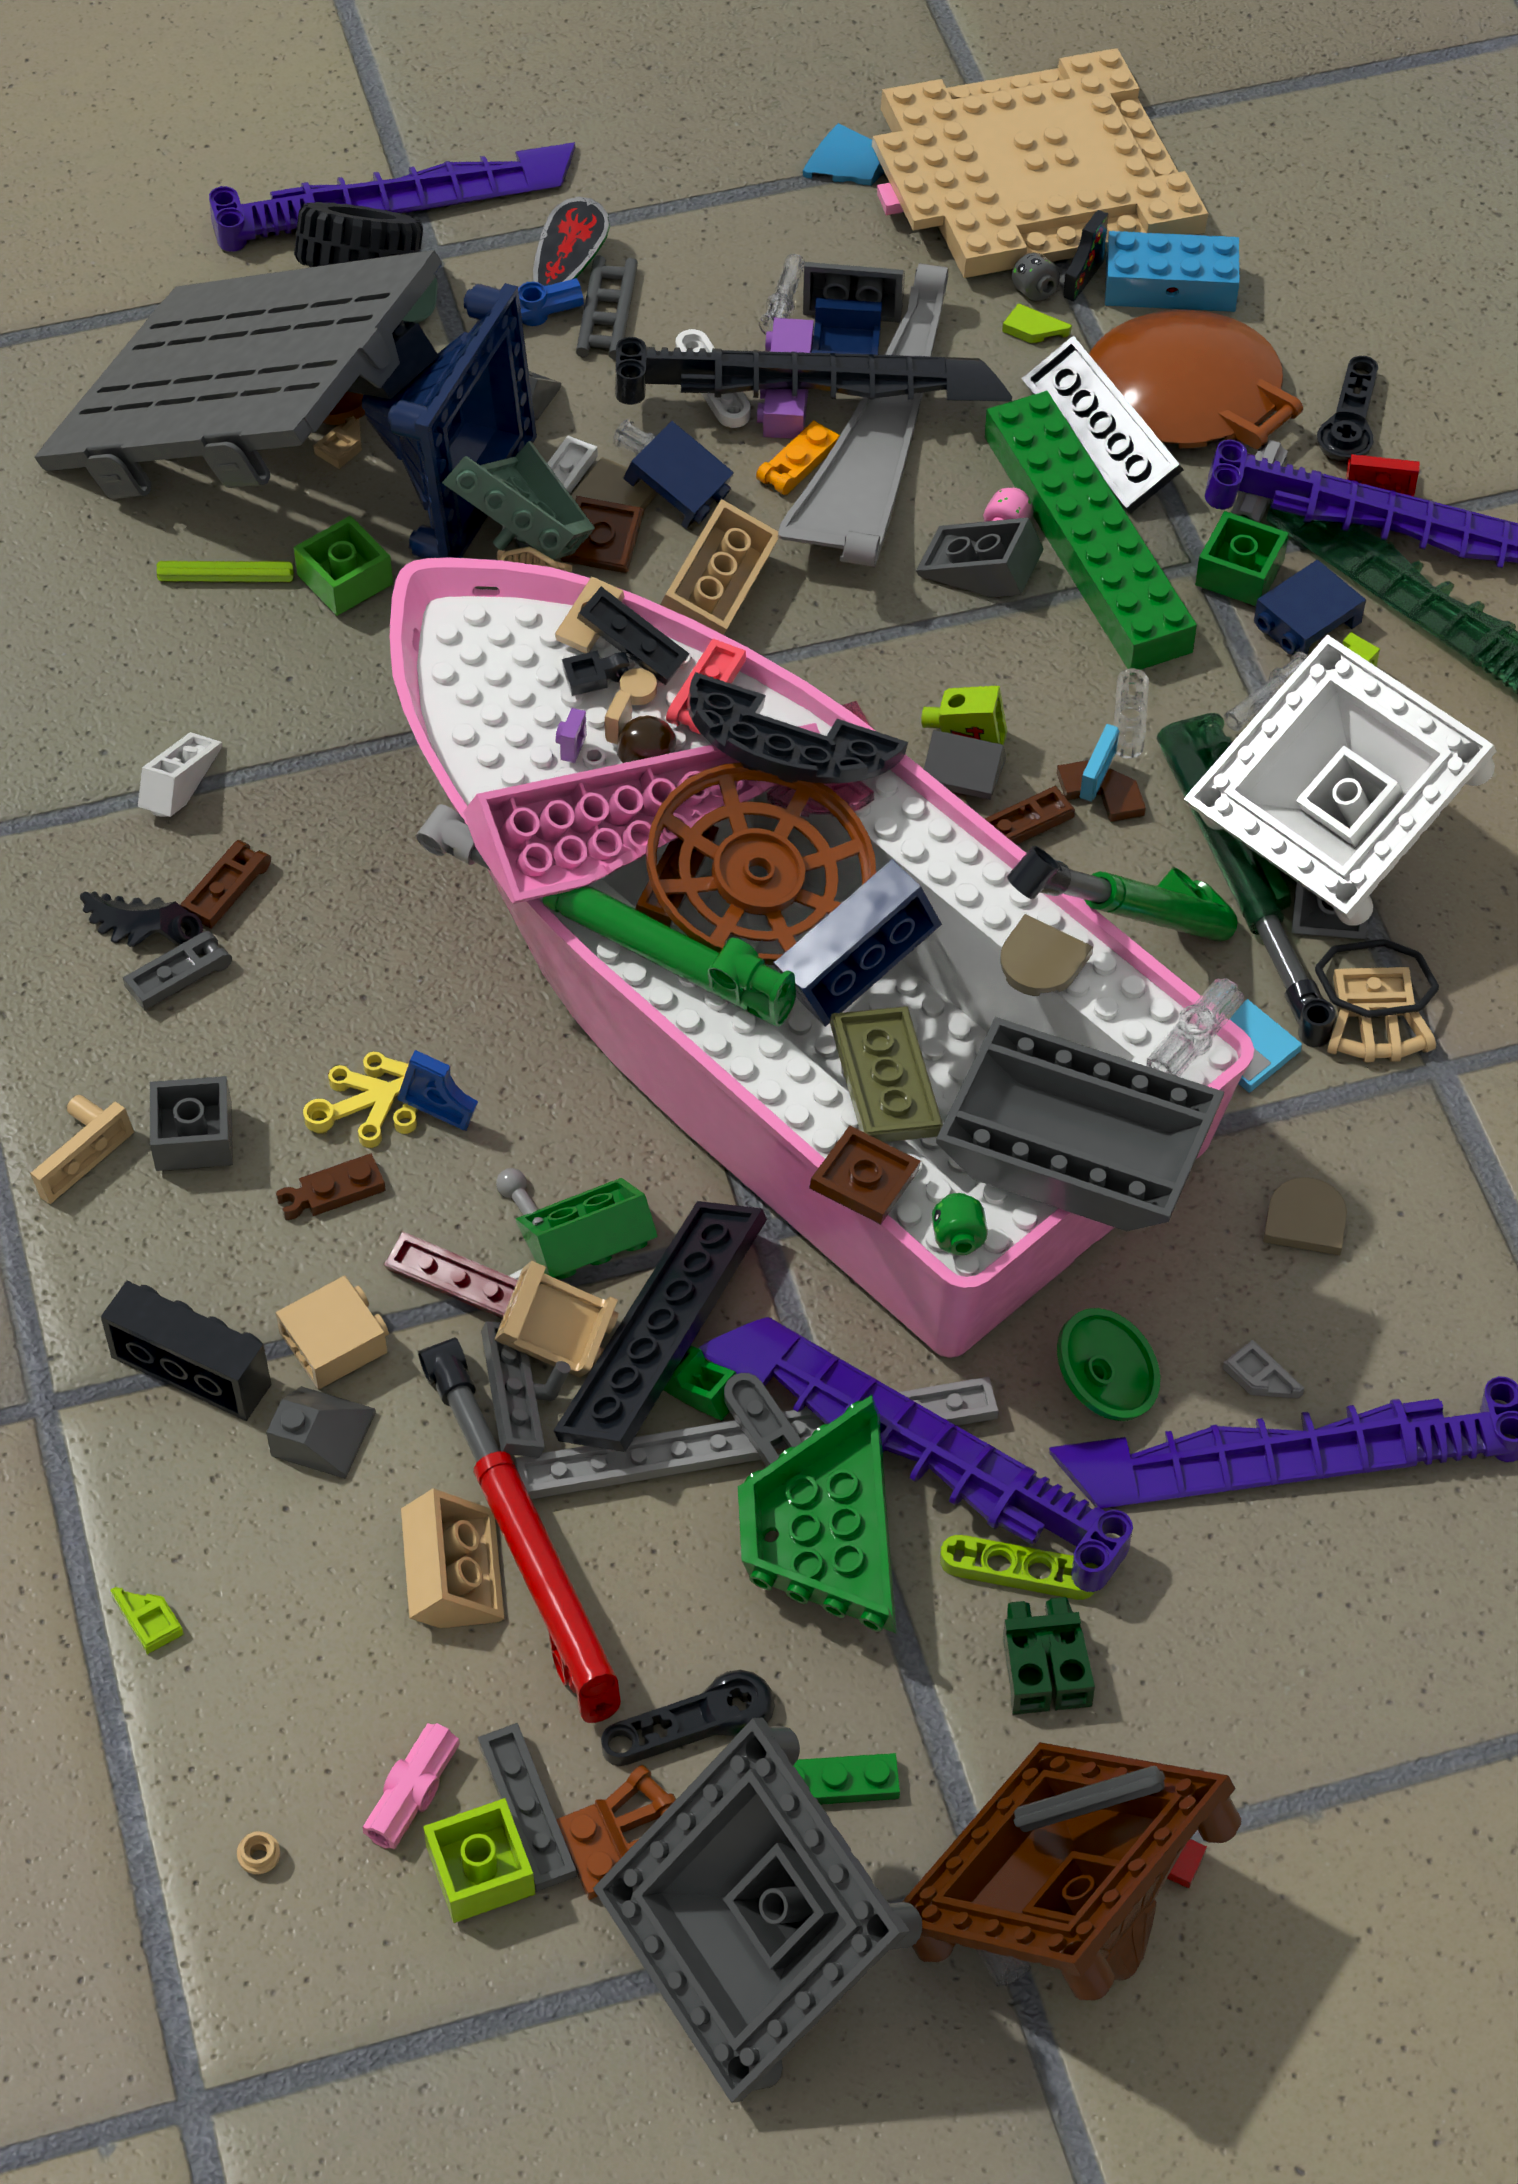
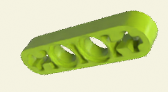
M966 1535L950 1536L941 1546L940 1564L946 1573L955 1577L1075 1600L1090 1598L1095 1593L1083 1591L1074 1584L1071 1576L1074 1557L1072 1555ZM956 1550L964 1551L961 1562L953 1560ZM977 1552L982 1553L980 1567L975 1566ZM1001 1555L1006 1557L1011 1565L1007 1570L995 1571L989 1567L987 1562L991 1557ZM1042 1563L1049 1567L1051 1574L1047 1578L1037 1579L1030 1575L1028 1568L1032 1564ZM1093 1563L1083 1564L1088 1568H1097ZM1058 1568L1064 1569L1062 1582L1057 1581Z

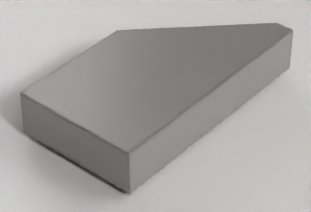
M1253 1340L1224 1361L1223 1370L1250 1395L1300 1398L1303 1395L1304 1387Z

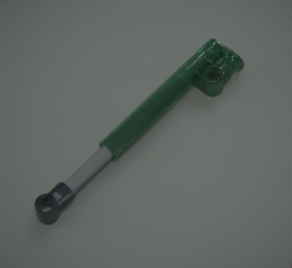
M1207 713L1171 723L1162 728L1156 737L1157 743L1184 798L1233 743L1232 739L1226 737L1223 731L1224 720L1218 713ZM1189 806L1245 918L1250 932L1260 935L1286 988L1285 998L1299 1025V1039L1310 1047L1326 1045L1331 1039L1335 1009L1330 1002L1323 999L1315 981L1308 979L1281 925L1284 915L1251 849L1224 829L1219 830L1208 827L1200 814Z

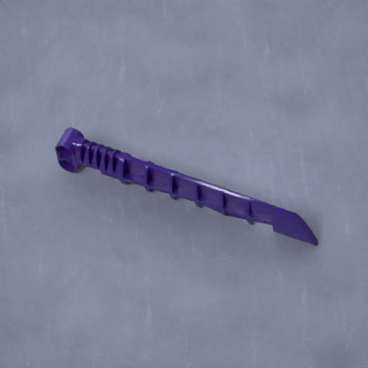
M575 142L515 151L517 161L488 162L485 156H480V162L446 161L443 164L418 172L412 166L409 167V175L395 179L382 180L379 172H373V181L346 185L343 177L337 178V185H309L308 182L301 183V187L270 192L271 200L246 204L240 203L235 189L220 186L213 189L209 194L211 222L219 247L225 251L235 252L244 248L247 240L256 239L255 235L260 234L262 237H268L267 233L272 232L277 236L279 231L284 230L285 233L289 234L291 229L296 228L297 230L299 210L304 204L309 202L349 204L390 212L407 213L562 186L575 150Z
M1224 440L1217 446L1205 491V500L1213 508L1229 509L1233 506L1238 491L1273 499L1271 508L1304 516L1303 520L1306 522H1311V520L1342 522V530L1348 531L1350 523L1363 524L1381 528L1382 540H1387L1389 530L1420 540V549L1425 550L1426 545L1430 544L1456 555L1458 558L1497 561V567L1503 568L1504 561L1518 563V523L1397 493L1393 490L1358 483V481H1350L1322 474L1316 470L1307 473L1304 467L1295 470L1292 464H1287V467H1283L1276 460L1274 464H1271L1264 457L1262 461L1256 460L1255 455L1247 453L1243 444L1235 440Z
M770 1317L745 1324L698 1347V1349L702 1350L704 1357L713 1363L733 1370L736 1374L750 1373L755 1375L762 1381L764 1386L774 1376L798 1398L793 1410L800 1412L806 1406L825 1424H830L843 1415L853 1403L863 1401L872 1395L880 1414L882 1453L888 1451L917 1461L909 1477L915 1482L930 1468L953 1489L949 1499L950 1503L957 1505L964 1499L988 1521L987 1525L993 1529L1000 1526L1033 1545V1543L1039 1540L1040 1534L1045 1528L1076 1546L1071 1576L1074 1584L1083 1591L1095 1592L1101 1590L1129 1552L1133 1523L1126 1513L1119 1510L1104 1511L1099 1507L1091 1509L1088 1507L1089 1502L1084 1499L1079 1502L1075 1499V1493L1069 1492L1066 1494L1062 1492L1063 1487L1061 1485H1050V1479L1046 1476L1041 1479L1036 1477L1037 1472L940 1417ZM1114 1533L1119 1535L1120 1537L1110 1538L1107 1537L1105 1534ZM1093 1563L1099 1567L1092 1569L1084 1566L1083 1564Z
M1498 1376L1492 1378L1485 1386L1480 1413L1444 1418L1443 1404L1439 1398L1402 1403L1400 1399H1392L1389 1404L1360 1414L1357 1413L1354 1405L1347 1406L1346 1419L1314 1429L1309 1412H1302L1303 1431L1266 1429L1263 1418L1256 1419V1428L1210 1425L1209 1428L1177 1439L1173 1438L1172 1431H1165V1443L1133 1454L1129 1452L1126 1437L1054 1446L1049 1448V1453L1081 1492L1099 1508L1416 1467L1417 1462L1423 1461L1426 1465H1431L1432 1460L1438 1459L1440 1463H1446L1447 1458L1453 1457L1455 1461H1461L1462 1456L1465 1455L1470 1459H1476L1479 1453H1482L1485 1457L1495 1456L1504 1462H1514L1518 1460V1384L1508 1377ZM1494 1400H1501L1506 1402L1507 1404H1499L1496 1403ZM1504 1434L1513 1435L1516 1439L1507 1438Z

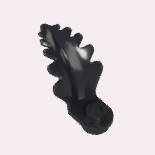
M85 891L80 894V899L84 903L83 912H91L89 922L91 924L101 922L98 928L100 934H105L113 929L111 942L114 943L128 936L127 945L134 947L153 933H161L172 943L179 946L203 932V925L199 917L188 912L176 901L165 903L160 897H156L145 905L140 898H133L129 904H126L122 896L115 897L113 901L107 893L102 894L101 897L96 891L92 893Z

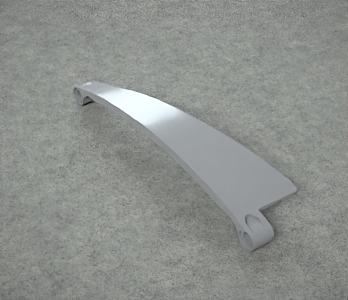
M918 264L914 285L911 286L908 310L885 355L932 357L947 287L948 267ZM915 393L913 400H908V395L875 399L862 397L827 458L781 522L778 538L841 548L844 550L843 555L840 556V562L875 567L897 499L923 393Z

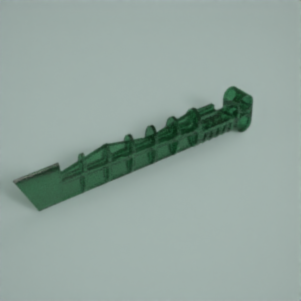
M1270 505L1266 518L1269 523L1280 530L1288 532L1291 538L1400 612L1410 621L1439 639L1440 642L1468 659L1470 663L1475 666H1482L1483 672L1492 673V678L1495 680H1503L1502 683L1505 687H1513V692L1518 694V631L1515 630L1516 625L1513 622L1502 621L1484 613L1485 604L1481 601L1466 605L1451 598L1449 594L1452 592L1454 584L1450 581H1445L1434 587L1420 573L1424 567L1422 562L1416 561L1411 564L1394 547L1393 543L1361 530L1364 526L1363 524L1353 523L1349 526L1348 531L1342 530V522L1322 520L1306 522L1303 520L1304 516L1273 509Z

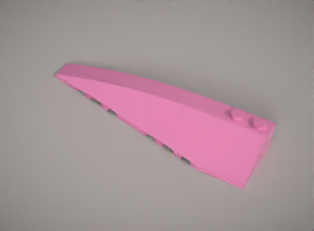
M816 723L798 726L820 734ZM712 744L476 794L463 813L476 849L512 904L588 886L645 856L651 824L660 805L668 795L686 779L706 769L723 764L739 763V761L726 755ZM734 781L740 802H747L779 785L766 781ZM720 786L708 787L691 796L675 810L673 815L692 828L705 814L718 807L725 806ZM664 827L660 835L658 848L679 837Z

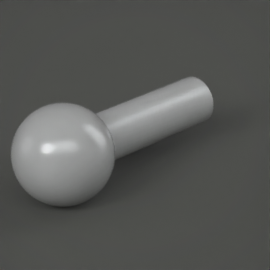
M515 1168L503 1170L496 1180L498 1192L506 1198H512L523 1215L537 1211V1207L525 1191L527 1187L525 1175ZM536 1217L532 1223L537 1225L544 1220L541 1217Z

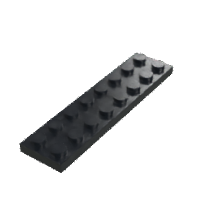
M702 1201L696 1202L553 1430L559 1442L621 1452L627 1451L767 1221L762 1208Z

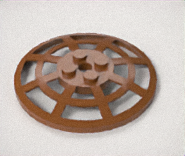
M741 762L723 764L706 769L686 779L676 787L660 805L651 824L646 846V866L652 890L663 910L673 923L690 938L719 953L730 934L753 941H778L785 953L797 943L794 939L795 936L812 929L826 914H830L841 904V902L834 901L838 887V867L836 862L858 854L861 864L862 885L876 873L875 854L865 827L848 803L831 788L823 783L785 782L779 779L778 776L760 770H748L741 765ZM734 781H766L783 785L796 791L786 809L763 802H740ZM720 786L725 806L718 807L705 814L692 828L673 815L675 810L691 796L708 787ZM809 798L820 803L837 818L848 832L851 841L830 848L821 833L800 816ZM744 815L774 818L779 820V823L774 831L761 828L748 829ZM729 819L733 834L725 838L719 846L702 836L711 826L722 820ZM664 827L683 840L678 860L680 879H659L657 872V849ZM793 828L802 833L812 843L817 853L804 857L801 856L794 844L787 839ZM693 848L713 860L712 876L691 877L690 859ZM751 866L763 867L768 875L765 877L754 876L749 871V868ZM824 867L826 885L823 897L802 889L805 872ZM718 891L720 896L730 904L724 916L721 918L703 902L698 893ZM666 894H686L698 913L716 926L710 937L696 929L680 915ZM793 902L814 909V912L805 920L791 927L787 926L781 911L792 905ZM744 912L754 915H765L772 931L742 928L737 926V923ZM758 953V956L765 961V965H775L774 962L783 955Z

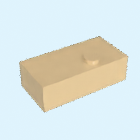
M721 499L660 605L724 635L779 539L778 531Z

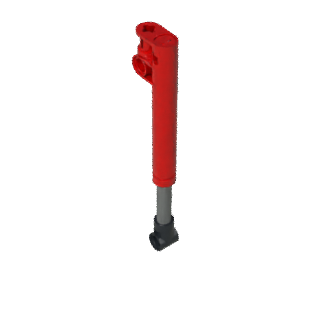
M454 1337L419 1350L420 1364L428 1383L436 1384V1389L442 1402L451 1407L477 1462L473 1472L548 1629L553 1661L564 1686L569 1684L572 1692L577 1694L579 1713L584 1722L597 1723L610 1718L618 1711L621 1704L618 1679L510 1454L500 1451L474 1397L476 1388L467 1372L466 1358L458 1339Z

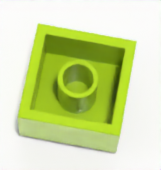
M506 1798L423 1826L426 1848L453 1923L535 1895L533 1872Z

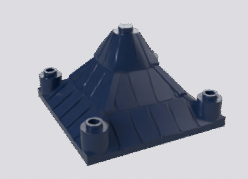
M505 283L501 289L482 284H475L472 289L466 292L464 297V309L467 310L468 316L478 320L469 333L464 332L437 353L439 357L391 400L363 395L362 409L365 410L367 420L399 460H402L424 510H427L431 526L421 525L417 530H413L409 538V549L412 550L413 557L417 559L462 558L488 517L487 514L442 483L462 458L467 456L477 464L483 465L516 457L528 441H531L533 444L537 438L518 286Z

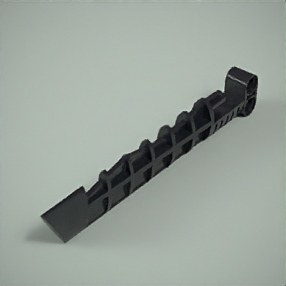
M625 337L620 339L616 345L615 396L619 402L627 405L638 404L644 400L646 384L681 385V393H714V397L721 398V394L753 391V398H758L759 390L791 389L792 398L797 399L798 389H818L830 391L831 399H836V393L869 399L908 395V400H913L915 393L946 390L947 400L1012 401L1010 392L980 358L804 353L797 351H733L713 348L712 352H706L705 348H700L699 352H694L693 348H687L686 352H681L679 347H675L674 351H668L667 347H662L661 351H656L655 347H646L645 342L637 337Z

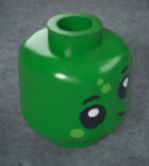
M953 1193L943 1198L932 1211L935 1241L940 1249L950 1254L963 1256L976 1251L985 1243L988 1236V1227L985 1211L979 1200L963 1193Z

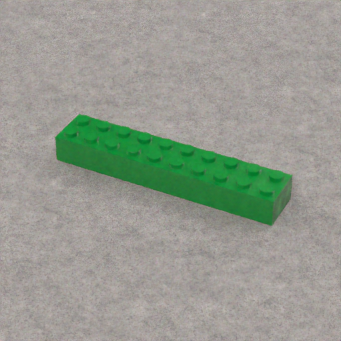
M1048 390L986 409L984 438L1015 488L1024 491L1030 498L1034 510V519L1129 672L1133 673L1193 653L1197 624Z

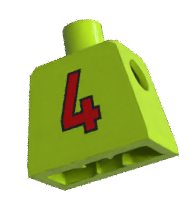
M1000 686L948 688L944 691L940 707H923L921 716L922 727L941 729V732L1004 746L1007 726Z

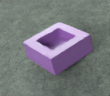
M571 708L566 722L561 721L558 725L555 742L560 744V756L563 761L575 763L587 736L586 711Z

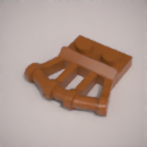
M644 1765L638 1766L629 1775L627 1781L607 1799L595 1800L593 1805L556 1819L588 1900L598 1897L593 1889L594 1886L639 1840L627 1843L622 1833L658 1819L676 1800L674 1794H668L651 1778V1771ZM639 1790L652 1801L651 1804L615 1818L614 1813Z

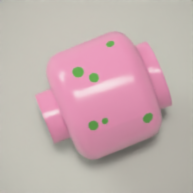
M1002 488L993 495L984 511L983 517L984 522L1018 518L1031 519L1034 510L1030 498L1024 491L1018 488Z

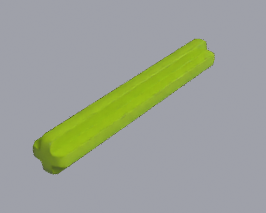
M159 561L156 573L159 581L292 582L294 567L292 562Z

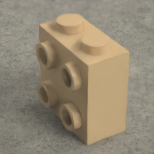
M345 1275L276 1312L279 1333L318 1390L388 1353L385 1337L389 1335V1331L384 1320L379 1314L372 1315L367 1308L369 1307L368 1299L361 1287L356 1286L353 1288Z

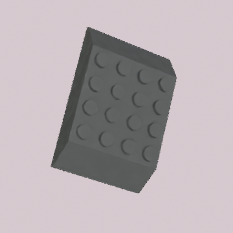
M995 1017L936 1138V1144L976 1181L1124 1231H1131L1169 1222L1224 1097V1091Z

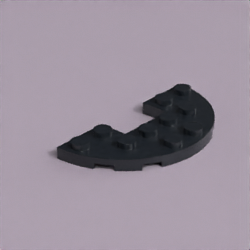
M695 672L691 680L687 701L689 714L694 725L711 744L726 755L741 762V765L748 770H760L778 776L782 781L789 783L797 781L824 784L850 783L870 779L887 772L896 766L906 753L907 741L840 719H836L828 735L825 736L761 715L760 712L763 709L766 697L764 694Z

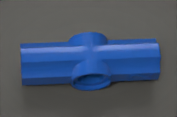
M577 278L544 286L539 282H526L518 288L522 323L527 326L543 324L549 314L584 306V298Z

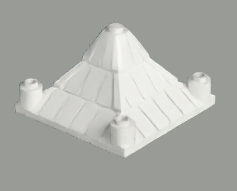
M1326 635L1186 795L1184 800L1188 806L1200 814L1208 827L1219 830L1224 829L1227 833L1332 906L1343 923L1356 926L1368 920L1373 912V903L1369 895L1394 868L1399 859L1414 845L1420 835L1440 815V812L1461 791V788L1465 784L1478 786L1491 779L1495 769L1492 756L1497 751L1492 743L1343 644Z

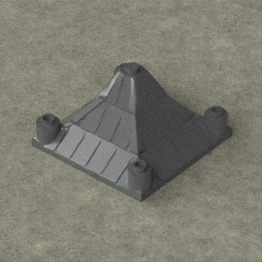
M752 1718L593 1888L731 2103L743 2101L754 2090L771 2088L777 2084L783 2069L782 2058L889 1950L908 1948L916 1944L923 1928L922 1918L913 1905L906 1902L888 1904L882 1893L873 1884L871 1877L860 1861L853 1855L851 1848L838 1829L833 1826L829 1816L818 1800L813 1797L809 1787L796 1768L793 1767L800 1753L799 1740L796 1734L785 1726L769 1727L764 1718Z

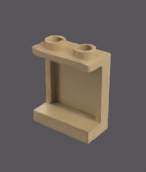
M531 1261L520 1273L494 1340L554 1367L558 1361H564L571 1367L570 1374L581 1378L590 1372L604 1351V1348L600 1347L605 1333L609 1335L617 1322L619 1313L615 1312L614 1309L618 1300L611 1296L606 1300L544 1274L546 1267Z

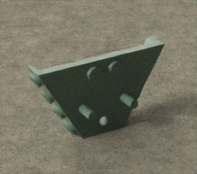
M531 441L526 443L516 457L479 465L465 456L442 482L445 486L505 527L493 540V544L502 551L516 537L521 543L525 544L527 542L541 553L556 560L574 554L595 529Z

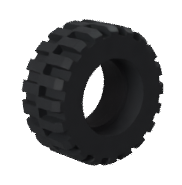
M309 202L304 204L299 210L294 255L300 264L307 265L308 267H317L421 252L423 226L419 219L397 212L349 204Z

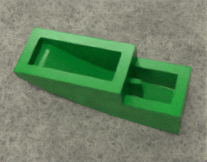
M690 1346L663 1391L683 1403L722 1421L730 1412L724 1401L725 1385L733 1375H736V1372L706 1361L701 1349Z

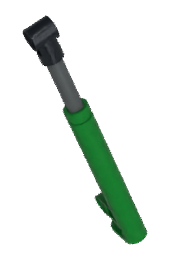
M1032 846L1007 875V879L1012 886L1030 899H1035L1039 893L1051 896L1066 894L1084 899L1086 904L1092 909L1219 942L1228 940L1237 930V916L1220 895L1206 882L1193 881L1188 875L1175 867L1166 874L1157 886L1102 871L1089 875L1071 870L1063 862L1054 860L1041 848Z

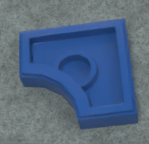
M417 1050L414 1051L397 1099L466 1131L478 1101L466 1095L455 1084L450 1075L449 1065Z

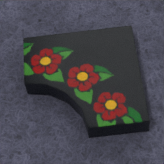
M1098 210L1082 229L1077 252L1065 273L1063 295L1068 300L1073 302L1076 300L1104 262L1108 213Z

